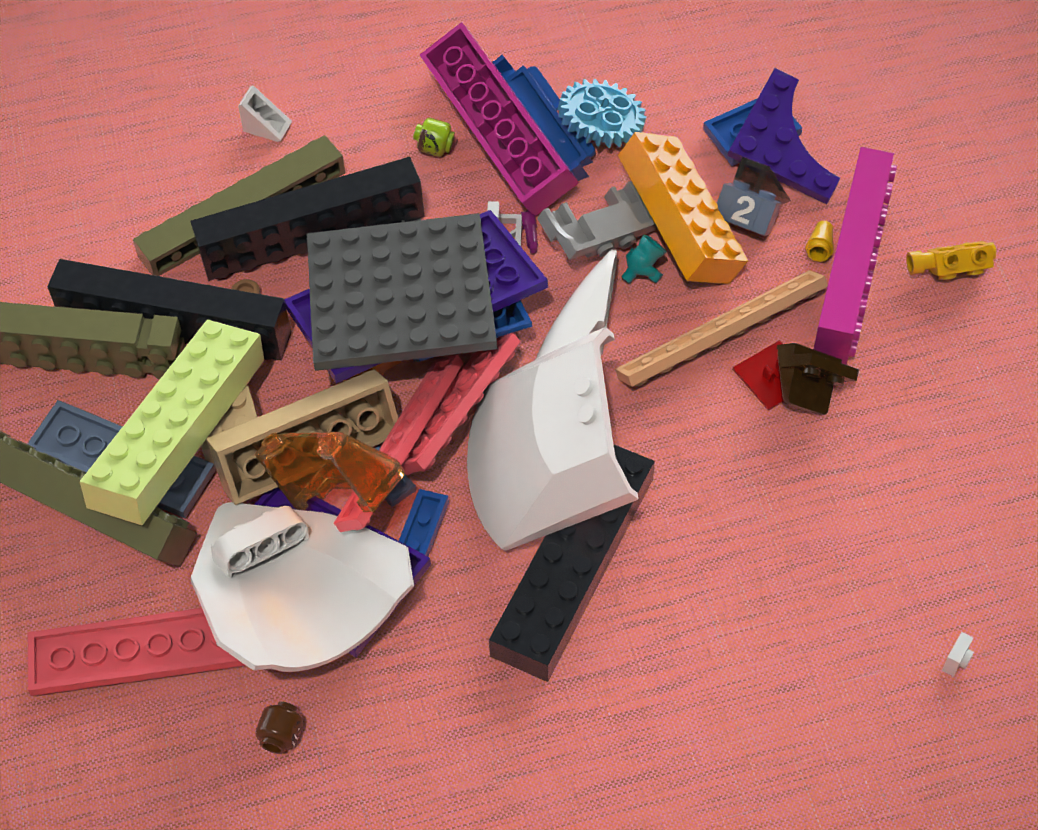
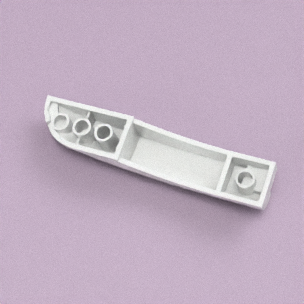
M611 249L574 291L549 330L536 359L604 327L607 328L617 266V250ZM604 345L600 346L601 355H603Z

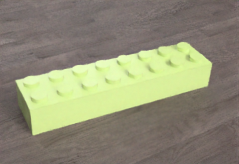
M206 320L80 480L86 508L143 525L264 362L260 334Z

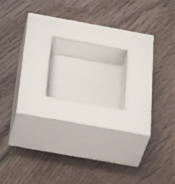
M961 632L942 669L943 672L954 677L959 666L966 669L974 654L969 649L973 637Z

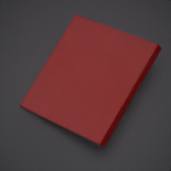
M780 340L735 365L732 369L768 411L784 402L778 350L776 349L777 345L783 344Z

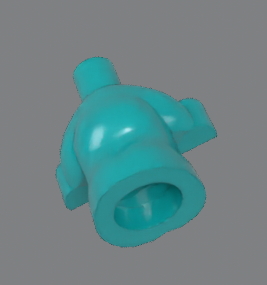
M643 235L639 245L635 249L631 248L626 255L628 268L621 277L628 283H631L636 275H645L657 283L663 274L654 268L653 264L667 251L654 239Z

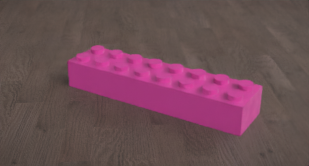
M463 22L459 23L420 54V57L519 200L531 214L538 215L579 183Z
M860 147L813 348L814 350L842 359L841 363L847 365L848 357H855L879 249L877 248L880 246L883 233L882 226L885 224L888 205L883 203L889 204L893 184L888 183V181L894 183L897 166L892 165L894 153Z

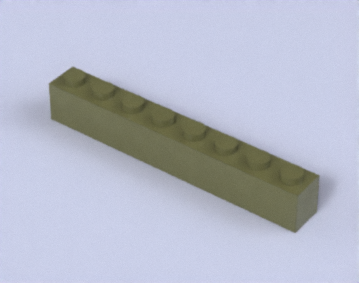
M325 135L313 140L302 148L285 155L280 160L263 167L256 173L239 180L232 186L215 193L208 199L191 206L173 218L165 220L162 224L141 233L133 239L137 256L152 275L160 276L199 254L190 223L191 220L338 178L345 174L343 155Z

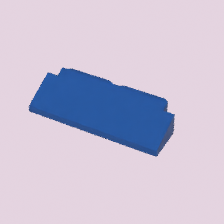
M503 54L494 60L493 64L575 178L580 181L589 177L583 167L593 163L591 157L595 154V148L591 142L586 143V137L583 136L577 139L576 131L568 132L569 125L561 124L563 118L558 117L559 113L557 112L560 99L536 66H531L527 69L523 65L515 71Z

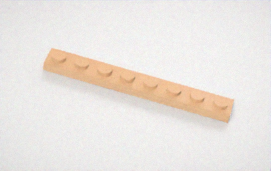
M809 270L616 368L617 377L620 381L631 387L640 386L646 383L648 378L658 373L670 371L673 365L681 361L691 360L697 356V353L720 345L722 340L732 335L744 333L747 327L755 323L765 322L770 319L771 315L779 311L791 309L794 303L804 298L816 296L818 291L828 286L824 275Z

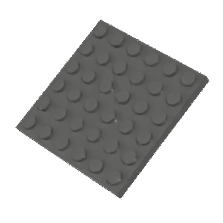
M480 213L307 234L312 347L315 371L497 349Z

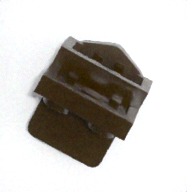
M797 343L777 345L783 400L789 405L815 414L825 415L829 410L833 385L843 386L844 382L857 381L859 369L842 364V359Z

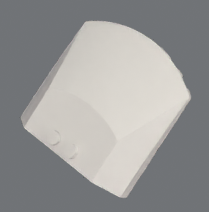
M606 327L554 350L494 381L483 391L484 397L477 403L468 440L467 471L469 488L475 510L484 529L504 551L638 500V493L630 487L614 452L600 346L614 341L615 337L614 333Z

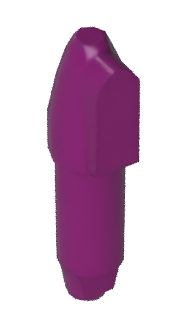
M529 210L522 211V229H525L527 247L530 248V253L534 254L537 252L538 247L536 218Z

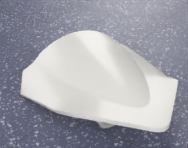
M228 502L219 506L214 514L191 575V584L199 599L216 644L252 670L303 671L327 664L350 652L371 636L390 616L397 604L414 587L408 547L365 527L361 530L340 532L333 524L338 517L335 515L295 510L291 506L278 508L244 503L234 505V503Z

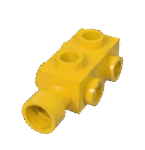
M979 241L947 247H936L928 249L924 253L920 250L912 251L906 255L907 268L911 275L924 273L925 270L929 269V272L939 276V279L956 278V273L967 272V275L983 274L984 269L994 267L993 259L996 258V247L993 242Z

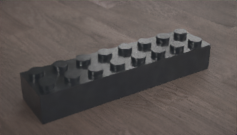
M406 157L194 219L190 223L208 281L244 270H251L267 263L278 262L294 255L305 254L308 252V233L401 223L402 220L410 222L417 220L419 216L420 218L425 217L421 181L411 157Z
M59 259L47 286L55 307L143 314L145 319H153L154 315L178 317L182 330L180 337H184L185 344L191 341L206 320L258 333L261 336L265 360H282L291 334L285 299L64 259Z
M614 445L615 457L630 487L638 493V500L546 535L489 639L490 657L546 682L549 681L653 481L655 461L617 445Z

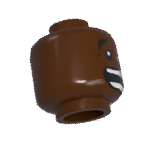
M278 702V705H269L264 708L255 732L257 739L260 741L259 745L263 749L272 753L283 754L285 750L293 749L296 746L304 721L301 715L296 712L297 708L287 702Z

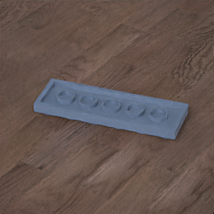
M57 400L27 444L35 447L36 450L42 453H47L60 459V462L72 465L87 473L123 426ZM193 456L157 507L186 518L216 471L214 464Z

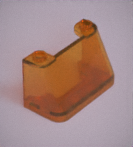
M341 432L272 433L262 441L261 448L254 454L296 510H306L309 506L306 502L314 496H318L319 499H325L332 489H353L359 497L356 503L363 512H374L405 473L404 468L397 459Z

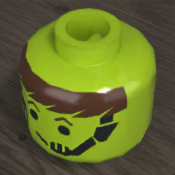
M428 117L424 120L423 125L417 124L413 140L418 141L417 148L419 151L436 157H442L445 152H450L455 132L451 131L452 128L449 123Z

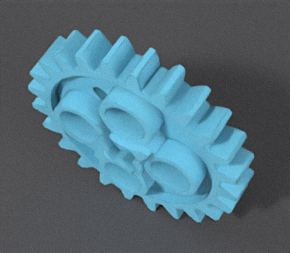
M583 79L582 85L574 82L573 87L567 86L566 92H562L558 105V117L563 118L562 125H569L568 132H577V139L584 136L586 137V143L594 140L598 147L603 142L610 148L612 143H615L618 147H621L622 142L627 144L635 132L642 133L646 120L644 115L646 110L640 108L641 101H634L635 94H626L627 88L617 89V83L609 86L607 80H604L603 84H599L594 79L593 83L590 84L586 79Z

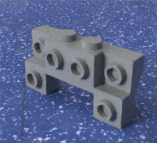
M629 181L623 189L618 191L616 187H611L604 196L609 206L584 214L578 221L567 202L562 203L553 212L549 208L544 209L537 219L550 241L558 240L569 260L586 255L587 258L598 254L600 257H603L611 249L614 250L618 247L626 249L637 241L636 237L658 230L632 181Z

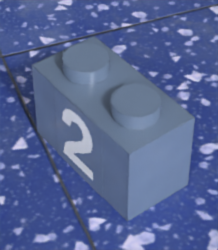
M734 180L733 184L725 183L717 201L718 209L724 220L761 235H769L782 202L775 200L776 195L771 192L760 190L759 193L749 190L750 185L738 180Z

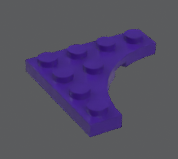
M774 68L730 147L727 156L822 203L828 204L840 177L821 166L809 154L797 134L792 115V102L799 79Z

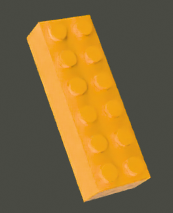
M635 132L618 157L685 279L693 282L730 284L748 262V259L742 251L741 245L731 232L729 224L720 213L717 203L708 192L705 182L697 173L694 163L689 159L682 147L681 141L674 136Z

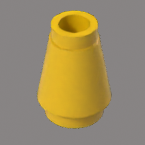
M819 221L806 243L807 255L813 261H826L834 252L833 225L828 221Z

